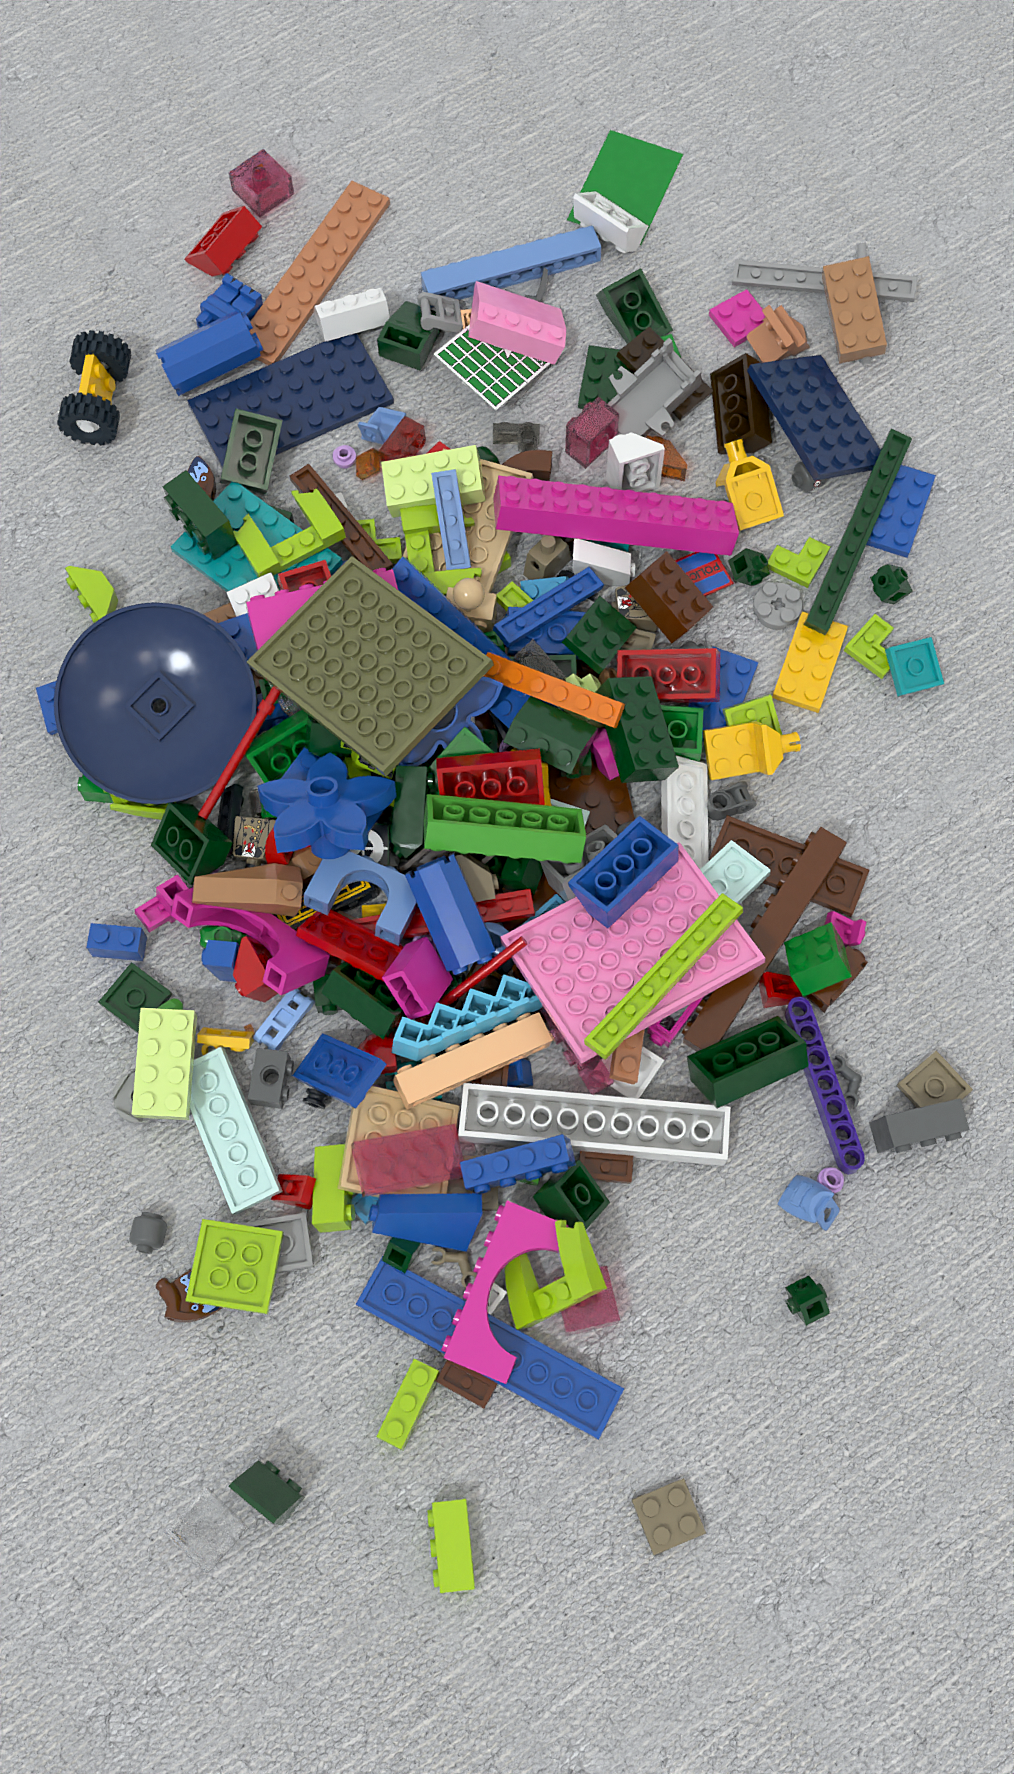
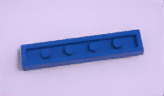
M587 567L496 623L493 631L509 648L602 590L604 584L592 569Z

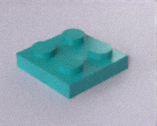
M932 637L885 649L898 697L944 684Z

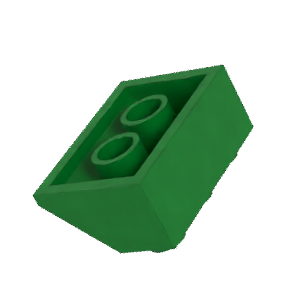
M660 705L675 755L700 762L704 708Z

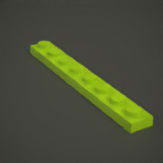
M722 893L584 1039V1044L606 1060L743 913V907Z

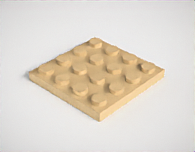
M371 1086L364 1100L360 1102L357 1108L351 1107L338 1189L378 1198L380 1194H447L459 1106L430 1099L406 1110L397 1091Z

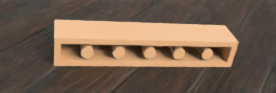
M530 1012L525 1013L516 1019L517 1022L509 1026L507 1023L500 1024L493 1028V1033L486 1036L483 1033L477 1034L469 1039L470 1043L460 1046L459 1043L452 1045L445 1050V1054L438 1057L436 1054H432L422 1059V1064L412 1067L410 1064L397 1070L398 1074L395 1075L393 1082L406 1110L549 1047L553 1039L540 1013L538 1012L534 1015H531Z

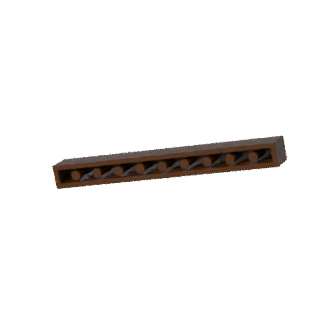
M820 827L817 833L813 831L810 833L804 843L808 847L803 854L797 853L791 863L794 866L790 874L784 873L777 885L781 887L776 895L772 893L764 905L767 910L763 916L758 914L750 926L754 929L750 934V938L764 955L765 963L714 990L708 1001L703 999L695 1011L699 1015L694 1022L689 1020L681 1034L685 1035L683 1044L697 1052L723 1039L759 983L762 974L766 972L844 851L847 844L846 841L823 827Z

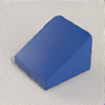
M520 1059L509 1064L507 1087L526 1088L533 1086L530 1061Z

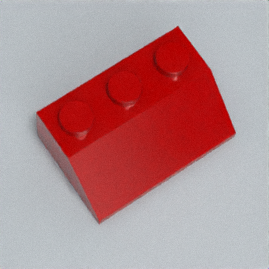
M245 206L223 212L184 260L212 277L221 274L224 276L232 269L233 266L231 264L234 260H238L246 252L244 248L258 238L259 235L257 233L262 228V225Z

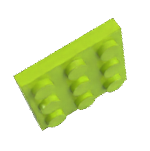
M202 1219L186 1302L268 1315L284 1232Z

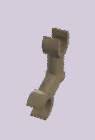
M440 1247L432 1249V1251L441 1252L443 1255L440 1261H431L433 1265L440 1266L445 1262L459 1264L462 1273L461 1283L465 1289L467 1287L465 1279L468 1276L476 1278L477 1274L472 1271L466 1252L444 1251Z

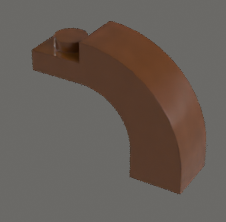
M530 450L521 452L506 460L502 465L532 473L533 479L550 481L552 451Z

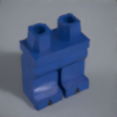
M226 274L222 278L220 287L213 294L209 295L206 301L200 304L201 313L196 318L197 326L201 328L238 309L240 312L245 311L251 321L263 304L262 295L247 285L243 286L242 282Z

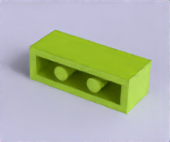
M345 1144L315 1147L314 1178H316V1182L313 1188L312 1225L320 1233L351 1230V1222L355 1220V1207L352 1204V1195L355 1192L338 1189Z
M413 1359L376 1436L378 1439L404 1451L434 1388L436 1379L440 1374L439 1370Z
M467 1500L432 1503V1509L427 1510L429 1527H434L435 1539H430L431 1557H437L438 1569H433L434 1588L440 1587V1593L475 1589Z

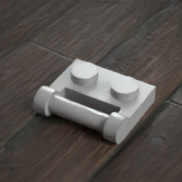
M422 292L417 296L418 305L421 307L422 317L420 322L423 329L431 330L432 328H438L445 332H461L463 323L458 299ZM430 305L435 306L436 316L431 315Z

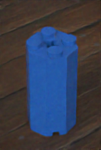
M238 309L156 349L158 359L161 358L163 362L161 365L174 390L176 389L178 396L261 356L260 352L264 349L256 332L250 333L249 330L253 329L245 311L240 312Z
M451 853L448 856L449 860L446 859V856L439 857L417 867L414 875L412 871L407 872L405 877L446 970H452L453 974L456 975L466 971L468 965L477 961L478 965L493 959L492 955L496 951V947L455 853Z

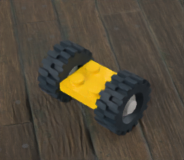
M89 330V334L85 331L81 332V335L77 334L73 340L69 363L72 370H76L75 373L78 375L82 374L77 395L75 396L71 393L61 401L57 426H59L60 431H64L63 434L66 437L71 436L73 441L80 440L81 444L88 442L90 445L98 443L101 446L105 445V442L109 444L112 443V440L116 439L120 412L115 404L112 405L111 401L113 391L116 388V381L122 382L123 378H127L131 360V349H128L129 345L127 343H122L123 340L121 338L115 339L111 333L105 335L104 331L95 333L94 330Z

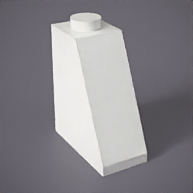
M574 539L572 572L575 575L590 567L604 585L612 586L628 585L630 577H635V563H631V553L581 539Z

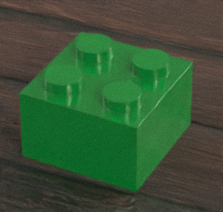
M832 922L784 942L790 975L803 996L852 977L844 942Z

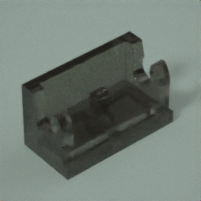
M534 639L513 658L519 664L565 681L566 676Z

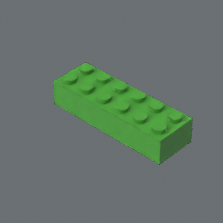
M427 794L423 820L424 849L456 851L461 854L478 853L486 856H509L514 859L553 860L563 863H581L586 840L582 809Z

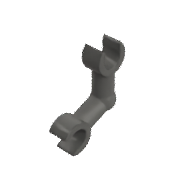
M836 1055L835 1059L841 1063V1067L833 1068L836 1074L840 1073L849 1080L847 1092L843 1096L844 1099L850 1097L854 1100V1110L859 1103L857 1093L862 1077L846 1065L845 1059L842 1056Z

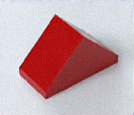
M772 972L762 974L759 989L763 1008L788 1005L793 998L802 997V993L791 976Z

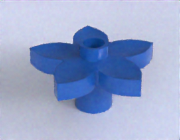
M482 677L404 757L399 765L418 766L426 762L434 754L439 744H442L445 749L464 726L483 741L480 730L471 721V717L478 716L492 707L499 697L503 684L492 678Z
M332 753L321 757L310 767L306 781L293 778L278 779L257 786L260 802L264 809L277 817L274 824L277 853L291 852L310 845L312 853L322 859H336L344 856L350 850H365L368 842L366 817L381 812L396 798L395 781L377 776H360L348 779L346 765L339 757Z

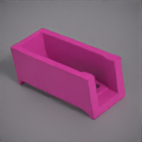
M705 996L689 1004L670 1031L660 1025L662 1020L649 1026L647 1031L650 1035L649 1039L660 1047L665 1045L669 1048L695 1013L701 1001L705 999Z

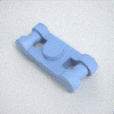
M298 988L286 993L257 1030L253 1039L259 1044L264 1043L270 1050L279 1051L283 1042L300 1020L311 1010L315 1000L309 996H303ZM291 1003H297L299 1005L296 1010L291 1008ZM272 1028L278 1031L274 1038L269 1035Z

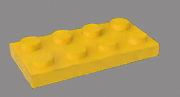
M802 611L772 698L819 713L848 626L833 621L827 634L823 635L803 625L808 613Z

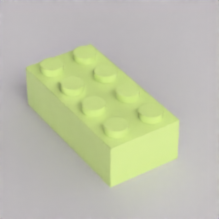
M476 445L381 462L386 503L392 518L401 516V508L436 504L431 475L433 472L456 469L462 505L486 501L480 456Z
M141 1008L132 1115L135 1118L189 1120L197 1014L194 1010Z

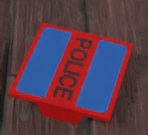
M693 552L675 560L704 596L734 584L717 554Z

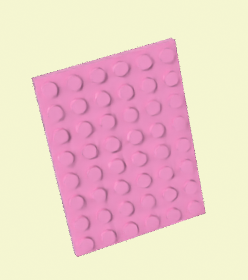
M680 842L677 843L679 845L678 862L608 929L588 914L578 898L575 897L500 937L501 943L505 948L521 936L527 941L528 945L511 958L581 1064L598 1055L584 1044V1039L719 897ZM737 919L625 1039L765 963L764 955Z

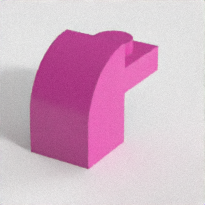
M601 727L594 737L590 751L594 755L599 771L611 780L619 776L606 729Z
M177 874L157 886L156 897L136 908L135 915L149 933L168 921L172 924L177 920L171 916L175 894L189 888Z

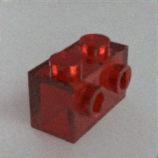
M404 416L379 449L380 462L416 456L426 442L425 427Z

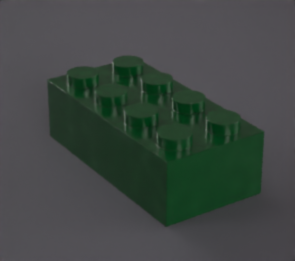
M652 676L608 678L595 693L625 704L617 728L605 725L621 783L666 780L679 768Z
M775 1016L687 1056L691 1082L716 1108L727 1105L809 1067L806 1042L779 1016Z

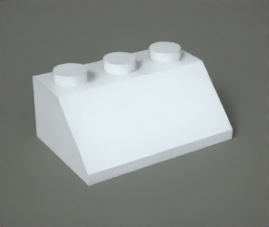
M597 192L575 193L573 197L574 218L580 221L582 227L585 228L593 225L600 239L612 242L616 245L615 248L622 253L637 251L648 228L646 224Z
M381 288L369 289L366 292L355 295H347L334 301H325L314 307V316L325 341L383 326L390 318L387 300Z
M632 432L625 435L620 434L610 439L606 480L611 489L633 490L636 492H646L659 488L665 451L664 446Z

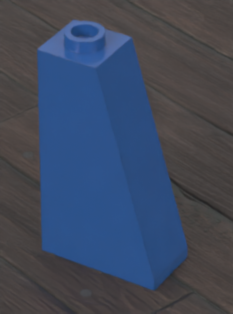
M380 1194L376 1205L372 1204L370 1207L368 1220L372 1221V1233L467 1252L482 1216V1194Z

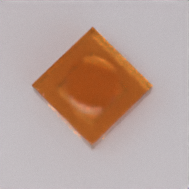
M374 447L356 456V476L361 480L380 471V451Z

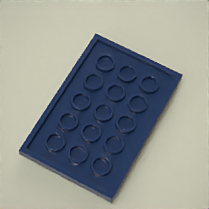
M822 355L756 363L749 366L747 369L748 374L814 481L872 471L881 449Z

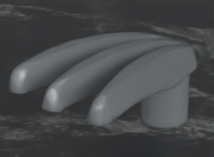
M547 268L543 269L541 283L536 296L525 295L526 298L538 302L542 301L548 278Z

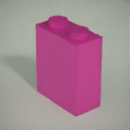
M427 937L407 943L382 977L407 1018L411 1020L430 1014L436 1002L439 1001L453 980Z

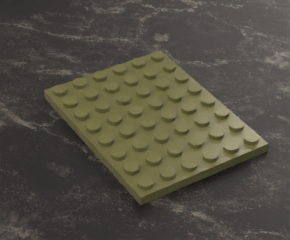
M353 556L247 661L250 668L385 777L494 665L492 659Z

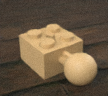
M464 578L454 588L448 587L446 597L483 633L493 631L497 619L496 594L486 593L482 584L473 578Z

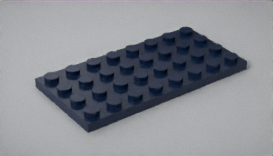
M357 333L319 343L191 398L187 402L223 469L235 408L282 420L275 455H278L374 413L378 407L385 408L394 404V398Z

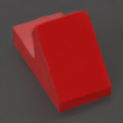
M279 1174L277 1179L283 1192L271 1197V1200L310 1210L313 1205V1188L316 1178L308 1175Z

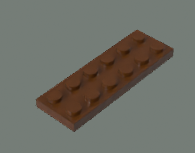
M727 815L709 861L732 840L771 870L770 875L762 883L780 890L781 887L777 886L785 872L787 874L791 873L794 868L791 865L793 859L798 852L803 854L808 846ZM838 858L811 902L852 917L870 870Z

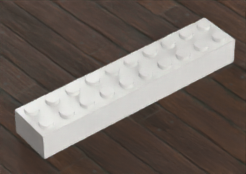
M464 1083L458 1137L459 1142L517 1147L564 1134L570 1138L573 1152L576 1153L587 1151L632 1155L633 1158L724 1166L728 1160L730 1107L722 1106L716 1108L714 1105Z

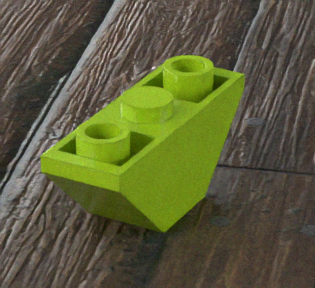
M67 566L65 568L69 576L65 579L72 591L77 589L80 595L77 598L83 608L89 607L92 613L89 616L93 623L116 610L119 600L102 571Z

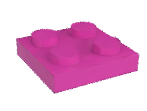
M747 289L709 309L710 318L733 347L747 341V334L762 324V319L766 317L762 312V307Z

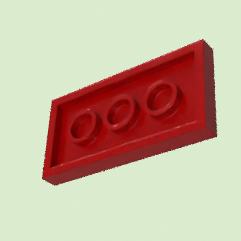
M330 910L328 915L316 911L298 927L296 934L297 937L305 940L308 944L315 945L330 955L338 957L353 967L359 968L384 981L382 979L383 975L404 948L401 945L398 946L375 936L374 931L333 910Z

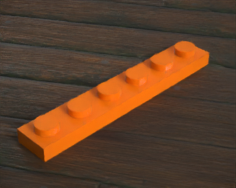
M487 652L486 656L492 659L494 665L483 677L492 678L504 686L617 728L625 707L624 703Z

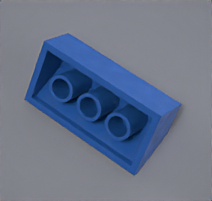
M638 816L568 882V886L588 914L608 929L678 862L679 845L641 816Z

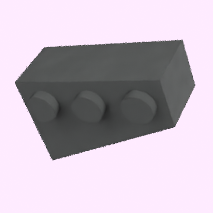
M961 1098L885 1115L869 1122L878 1154L895 1150L896 1153L912 1150L911 1145L919 1143L921 1147L937 1144L936 1139L945 1137L946 1142L962 1138V1132L970 1130Z

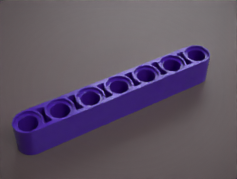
M795 997L786 1008L785 1019L787 1025L800 1037V1032L807 1031L813 1036V1040H804L807 1047L809 1067L803 1070L837 1167L844 1174H854L864 1164V1152L812 1006L806 998ZM792 1008H801L804 1011V1015L796 1016L792 1012ZM809 1056H818L822 1064H812ZM818 1081H827L830 1085V1089H821L818 1085ZM830 1104L835 1105L839 1110V1114H830L826 1106ZM838 1129L844 1130L848 1135V1139L840 1140L837 1138L835 1131ZM848 1154L854 1156L857 1164L855 1166L848 1165L845 1162L844 1156Z

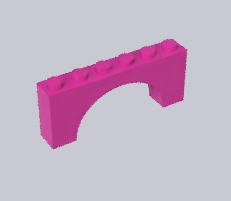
M386 568L373 570L374 573L398 590L393 569L386 571ZM313 584L300 586L298 591L289 592L288 589L280 590L274 593L275 596L266 598L264 595H257L251 597L250 601L246 602V609L257 651L322 585L314 587Z
M193 887L175 894L171 916L186 927L191 928L201 925L223 926L243 932L264 945L273 958L267 961L262 982L281 996L325 975L330 955L315 945L308 944L305 940L297 937V931L273 914L192 903Z
M507 1201L505 1206L500 1205L494 1220L498 1224L495 1231H489L484 1246L488 1247L484 1258L479 1256L473 1272L477 1273L474 1283L469 1282L465 1289L463 1298L467 1301L463 1310L458 1308L452 1322L456 1326L452 1336L447 1335L441 1350L446 1352L444 1355L445 1359L504 1384L508 1383L517 1357L503 1349L492 1333L488 1319V1300L492 1286L502 1269L522 1254L537 1250L559 1253L555 1227L556 1220L510 1201Z

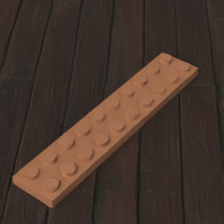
M351 181L250 321L253 329L249 331L251 334L256 332L264 349L260 352L261 356L256 358V360L266 365L280 361L314 313L315 305L321 303L390 205L389 197L357 182Z

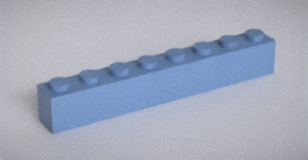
M593 225L585 228L581 227L567 233H559L545 239H537L534 242L515 245L512 248L428 269L421 272L422 289L427 293L461 300L473 296L476 281L501 289L541 278L544 268H547L548 275L600 262L601 245Z

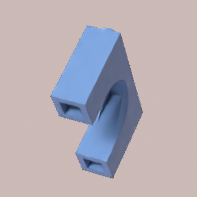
M351 851L336 859H322L304 893V906L328 915L338 894L345 886L357 881L371 882L383 890L388 900L376 923L375 936L399 946L418 908L405 875L399 873L392 866H383L368 856H359Z

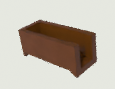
M850 946L845 948L852 977L805 996L823 1013L826 1012L828 1007L836 1001L866 967L868 961L865 960V956L858 949H852Z

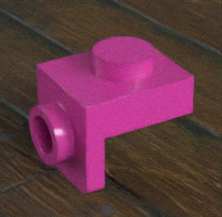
M835 911L827 913L824 925L832 922L843 940L845 948L861 944L865 937V920L853 921Z

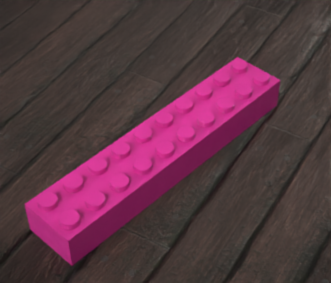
M499 475L493 498L496 530L729 556L732 555L739 535L733 503L726 501Z

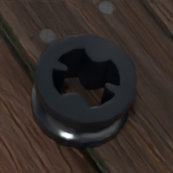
M307 1088L306 1093L308 1095L306 1098H303V1103L318 1109H325L324 1101L328 1100L329 1096L318 1090Z

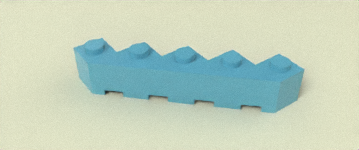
M503 974L496 996L470 988L462 1011L436 1002L428 1025L402 1017L393 1039L392 1053L419 1061L452 1045L464 1042L477 1034L492 1030L500 1024L511 1022L525 1013L543 1008V1005L528 982Z

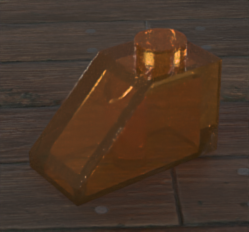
M647 435V439L660 443L665 448L661 477L685 481L688 465L671 441L659 436L652 437Z

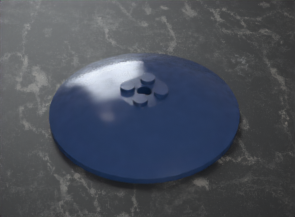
M151 602L127 606L115 610L93 623L80 635L68 651L60 667L54 691V716L57 731L74 765L86 778L104 791L116 797L142 804H168L169 802L184 801L215 786L257 714V693L254 676L247 664L243 651L225 629L206 615L193 609L170 603ZM159 699L164 700L166 703L165 710L161 713H156L153 710L154 702Z

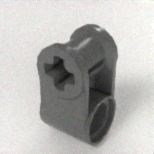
M741 781L730 787L713 792L707 803L708 817L719 821L725 819L727 815L742 814L753 809L757 803L750 797L747 790V782ZM713 803H720L724 808H716Z

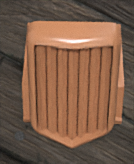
M770 305L762 310L766 316L762 319L763 323L747 334V340L762 362L783 360L790 355L795 356L810 348L807 343L805 328L790 317L782 305L775 310Z

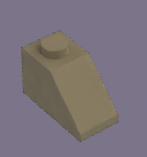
M454 851L475 901L495 899L494 890L499 889L496 874L491 875L489 866L469 853L461 854Z

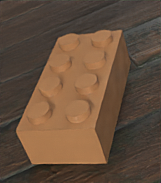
M869 256L823 266L822 281L839 364L859 360L864 357L885 354L887 343Z

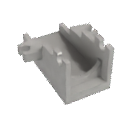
M670 338L663 343L661 349H656L651 354L652 357L634 373L635 375L620 366L617 370L623 374V377L620 380H616L613 374L609 377L618 394L600 411L619 434L625 435L632 432L646 437L653 430L661 437H664L666 432L661 429L662 425L668 424L671 430L675 427L669 414L702 384L701 371L697 369L693 372L674 352L673 342Z

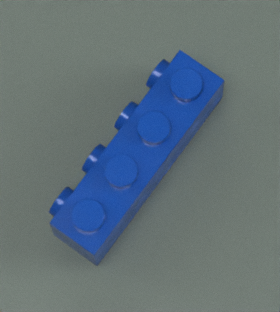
M564 1134L460 1162L465 1189L478 1194L491 1191L490 1188L496 1186H513L517 1184L516 1181L522 1179L527 1181L541 1178L542 1174L548 1172L553 1174L567 1171L568 1167L576 1165L570 1138Z

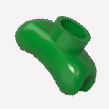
M207 925L199 930V944L202 948H206L208 940L237 942L240 945L242 938L246 934L223 926Z

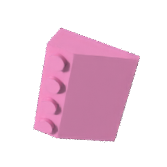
M478 281L475 282L468 337L555 365L565 348L566 326L562 310Z

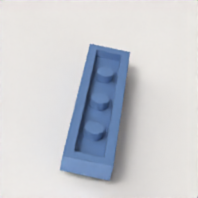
M452 469L433 472L431 475L446 569L471 568L457 471Z

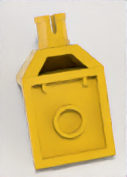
M742 439L724 444L729 463L724 464L715 482L716 487L725 486L728 500L730 503H733L739 531L784 516L770 465L754 456L747 457Z
M757 721L703 730L710 780L755 772L772 775L783 760L784 753L798 752L801 749V744H796L797 741H800L797 732L781 735L766 724Z

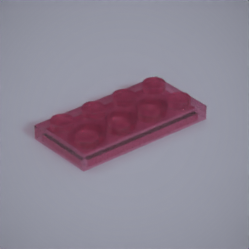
M455 1124L361 1140L351 1144L362 1197L463 1178L460 1162L464 1161Z

